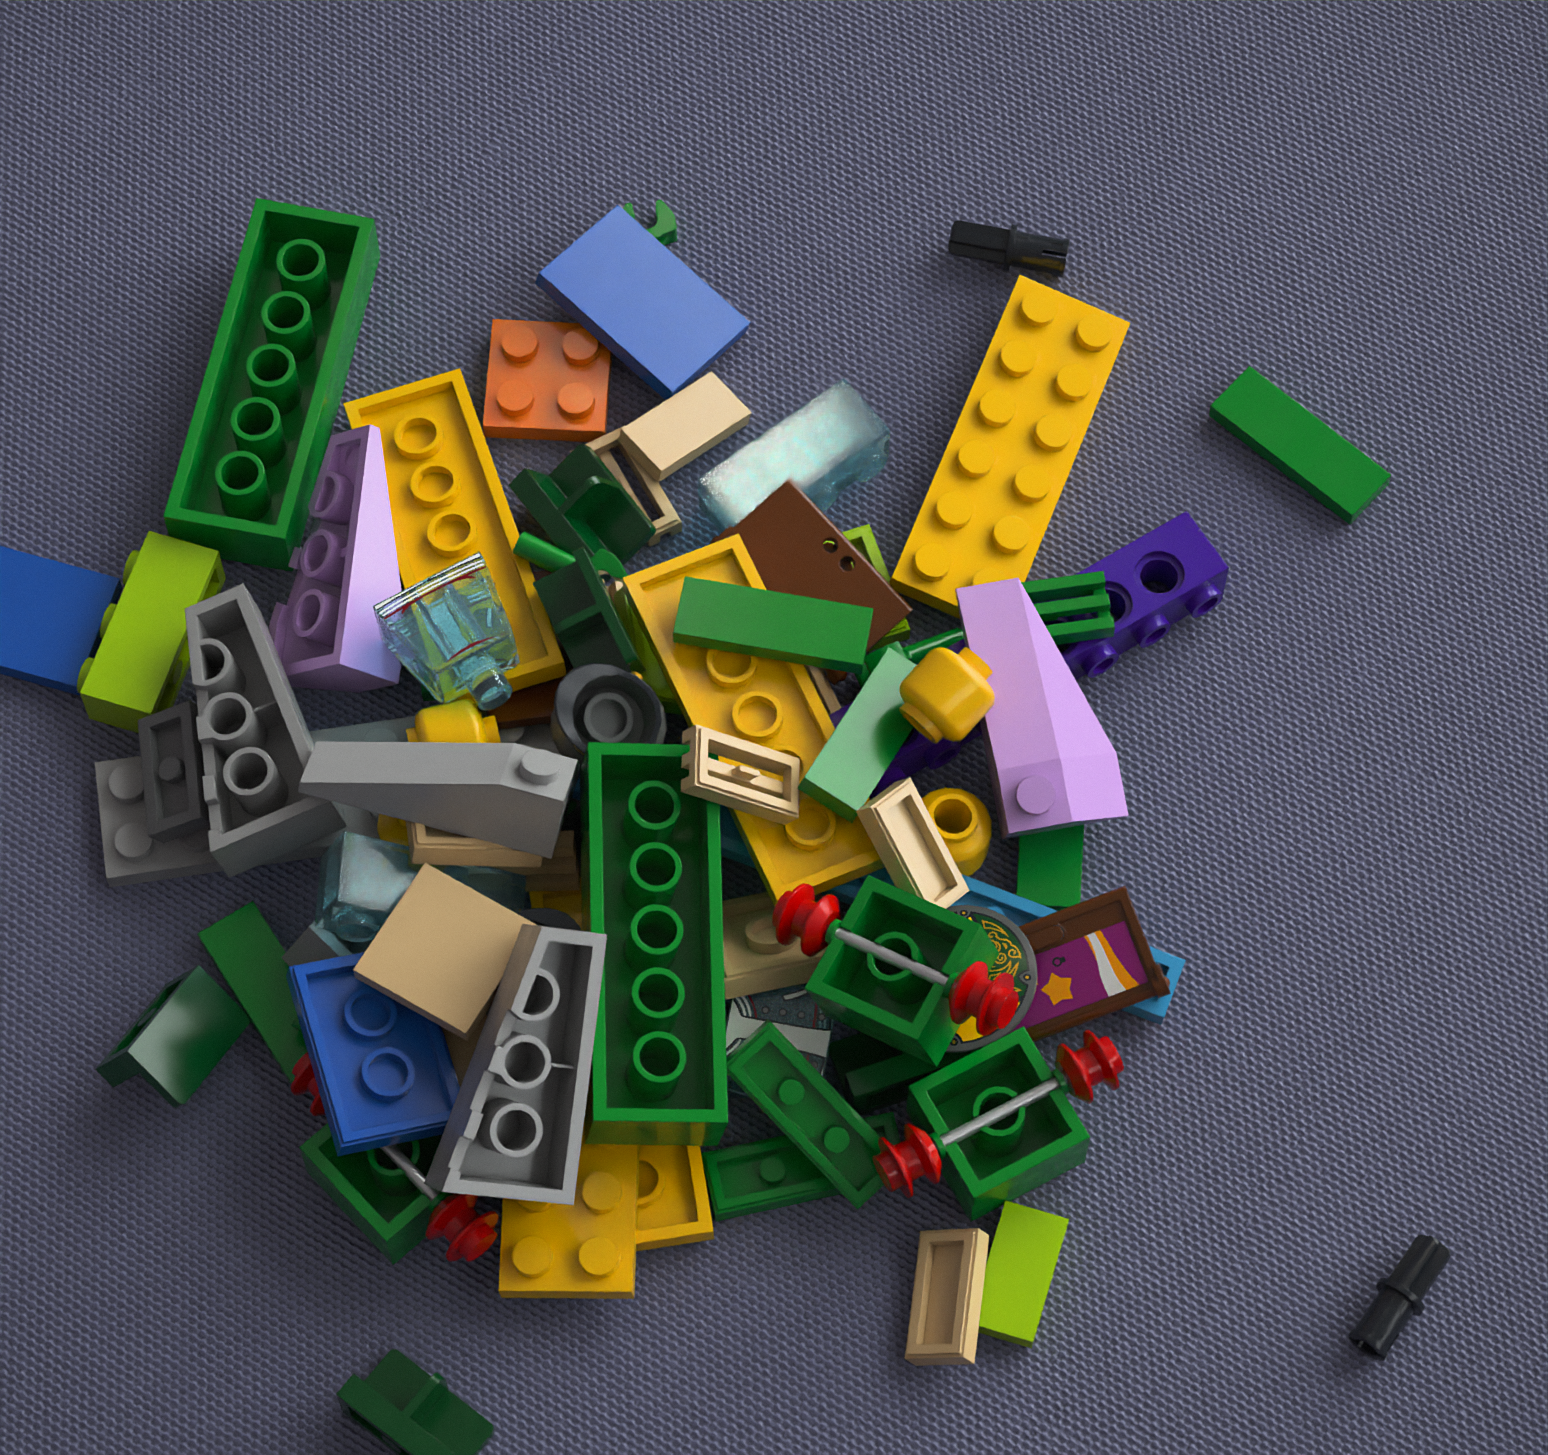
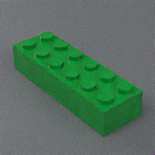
M256 198L163 517L169 537L217 550L221 559L293 572L294 568L288 565L294 547L300 548L310 512L308 504L328 447L380 259L375 220L373 218Z
M588 742L580 768L582 931L607 935L584 1118L585 1144L717 1146L728 1124L720 804L681 792V780L689 776V770L681 768L682 755L690 752V746ZM708 752V758L719 761L718 755Z

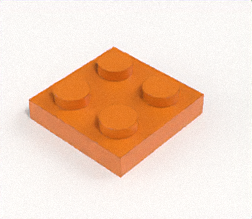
M492 319L483 416L484 437L591 442L606 435L613 353L580 323Z

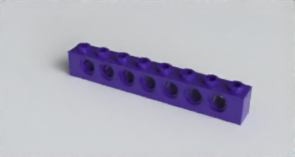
M1187 511L1075 574L1104 571L1105 590L1110 600V613L1119 618L1118 621L1114 622V637L1063 644L1067 650L1062 652L1061 655L1075 680L1084 675L1094 678L1103 674L1117 662L1120 654L1137 644L1141 648L1155 644L1169 632L1172 624L1189 614L1193 618L1203 616L1215 608L1222 600L1229 567ZM1153 581L1161 582L1171 590L1165 593H1154L1143 585ZM1077 596V597H1070V598H1063V599H1056V600L1035 602V603H1033V604L1043 603V602H1050V601H1057V600L1072 599V598H1079V597H1086V596ZM1095 612L1058 617L1057 620L1043 623L1045 625L1094 619L1091 615ZM964 638L947 647V649L958 654L966 647ZM853 702L829 715L835 729ZM980 721L961 741L953 742L942 738L937 744L928 740L913 727L908 735L910 740L902 744L869 798L876 797L894 782L906 779L926 766L930 769H937L950 762L958 755L961 746L980 735L982 736Z

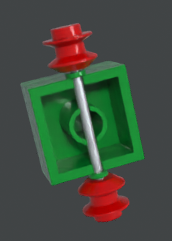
M870 875L865 879L842 921L838 898L828 894L818 902H815L814 889L807 883L800 884L793 891H786L776 903L772 915V924L776 927L778 943L787 946L792 944L797 938H800L801 951L808 957L817 955L827 947L804 989L825 1016L937 1067L960 1024L966 1022L971 1016L976 1018L978 1034L988 1036L996 1028H1005L1015 1014L1019 995L1014 991V978L1011 974L1004 972L993 981L988 979V973L996 961L999 952L979 923Z
M1023 1026L909 1085L906 1112L914 1125L910 1123L904 1125L905 1140L896 1145H893L884 1137L878 1138L881 1153L873 1156V1162L882 1182L890 1192L900 1189L907 1198L913 1197L914 1180L924 1176L933 1184H937L940 1182L942 1172L968 1219L972 1222L1004 1205L1005 1200L1012 1201L1084 1163L1090 1136L1065 1095L1070 1093L1073 1097L1090 1104L1093 1102V1087L1103 1082L1111 1090H1117L1119 1088L1117 1074L1124 1071V1066L1116 1047L1107 1036L1098 1039L1093 1032L1086 1030L1083 1032L1084 1047L1072 1051L1063 1043L1057 1046L1056 1069L1050 1071Z
M307 1052L293 1067L292 1074L295 1076V1079L291 1084L290 1090L295 1096L310 1092L315 1097L310 1106V1113L313 1116L326 1115ZM327 1123L299 1147L307 1173L392 1265L398 1262L425 1237L428 1240H436L444 1236L450 1242L445 1256L449 1262L456 1261L462 1257L468 1262L475 1260L493 1244L497 1237V1233L493 1228L499 1216L495 1211L479 1215L474 1209L478 1195L441 1192L424 1184L442 1135L337 1156L329 1124Z

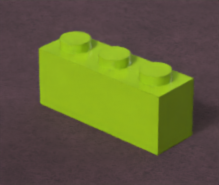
M148 531L140 551L133 550L130 553L123 572L124 590L118 604L111 603L107 607L100 626L102 641L95 658L88 657L84 661L77 680V692L81 695L89 719L139 733V719L173 707L190 667L185 608L221 592L226 576L219 551Z

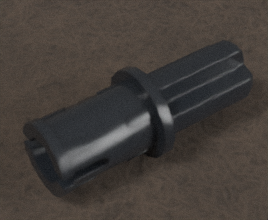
M958 220L954 221L951 227L948 252L953 256L1004 265L1003 271L1009 272V268L1012 266L1063 277L1070 239H1058L1017 231L1018 225L1015 224L1011 225L1010 230ZM1044 254L1055 255V256H1060V257H1064V258H1059V257H1054V256H1048V255H1044Z
M1418 1235L1388 1279L1380 1278L1377 1282L1376 1288L1379 1293L1355 1329H1352L1349 1333L1350 1342L1367 1356L1384 1361L1388 1355L1387 1352L1411 1316H1420L1424 1311L1425 1306L1422 1300L1449 1261V1249L1433 1236Z

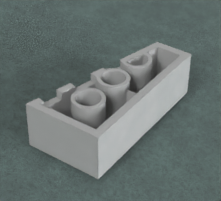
M244 583L185 608L192 684L196 689L198 717H196L198 740L202 744L205 776H202L204 799L208 805L210 830L208 831L211 855L230 878L347 827V824L337 802L298 792L299 782L314 748V742L262 612Z
M522 924L424 1182L425 1185L448 1193L574 1205L607 942L606 934Z

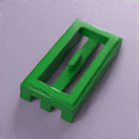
M1104 571L1021 582L1032 603L1086 596L1033 604L1043 622L1057 620L1058 617L1096 613L1095 619L1045 625L1056 645L1114 637L1115 624L1113 616L1110 615V600L1105 590Z

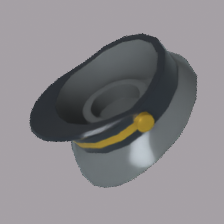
M589 663L572 669L558 684L554 697V709L551 714L550 730L559 753L562 756L577 759L581 766L588 742L663 744L667 731L664 707L652 688L642 680L643 676L635 671L630 673L610 664Z

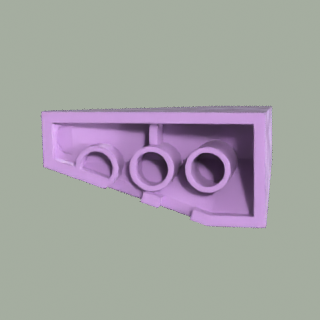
M369 424L331 435L308 504L310 514L315 517L303 549L294 547L288 565L298 570L287 605L276 602L270 620L269 632L291 687L360 693L399 684L400 670L404 659H402L404 650L402 649L395 653L396 650H393V648L403 643L404 640L392 647L389 645L404 637L405 633L390 643H387L385 639L405 630V612L402 614V610H399L387 619L383 618L404 605L399 606L385 616L382 615L403 603V600L380 614L379 612L403 597L395 599L378 611L374 607L402 593L381 433L379 427Z
M1019 578L956 588L955 593L965 646L978 655L993 672L986 681L993 689L995 703L980 720L1002 839L1127 817L1128 811L1117 753Z

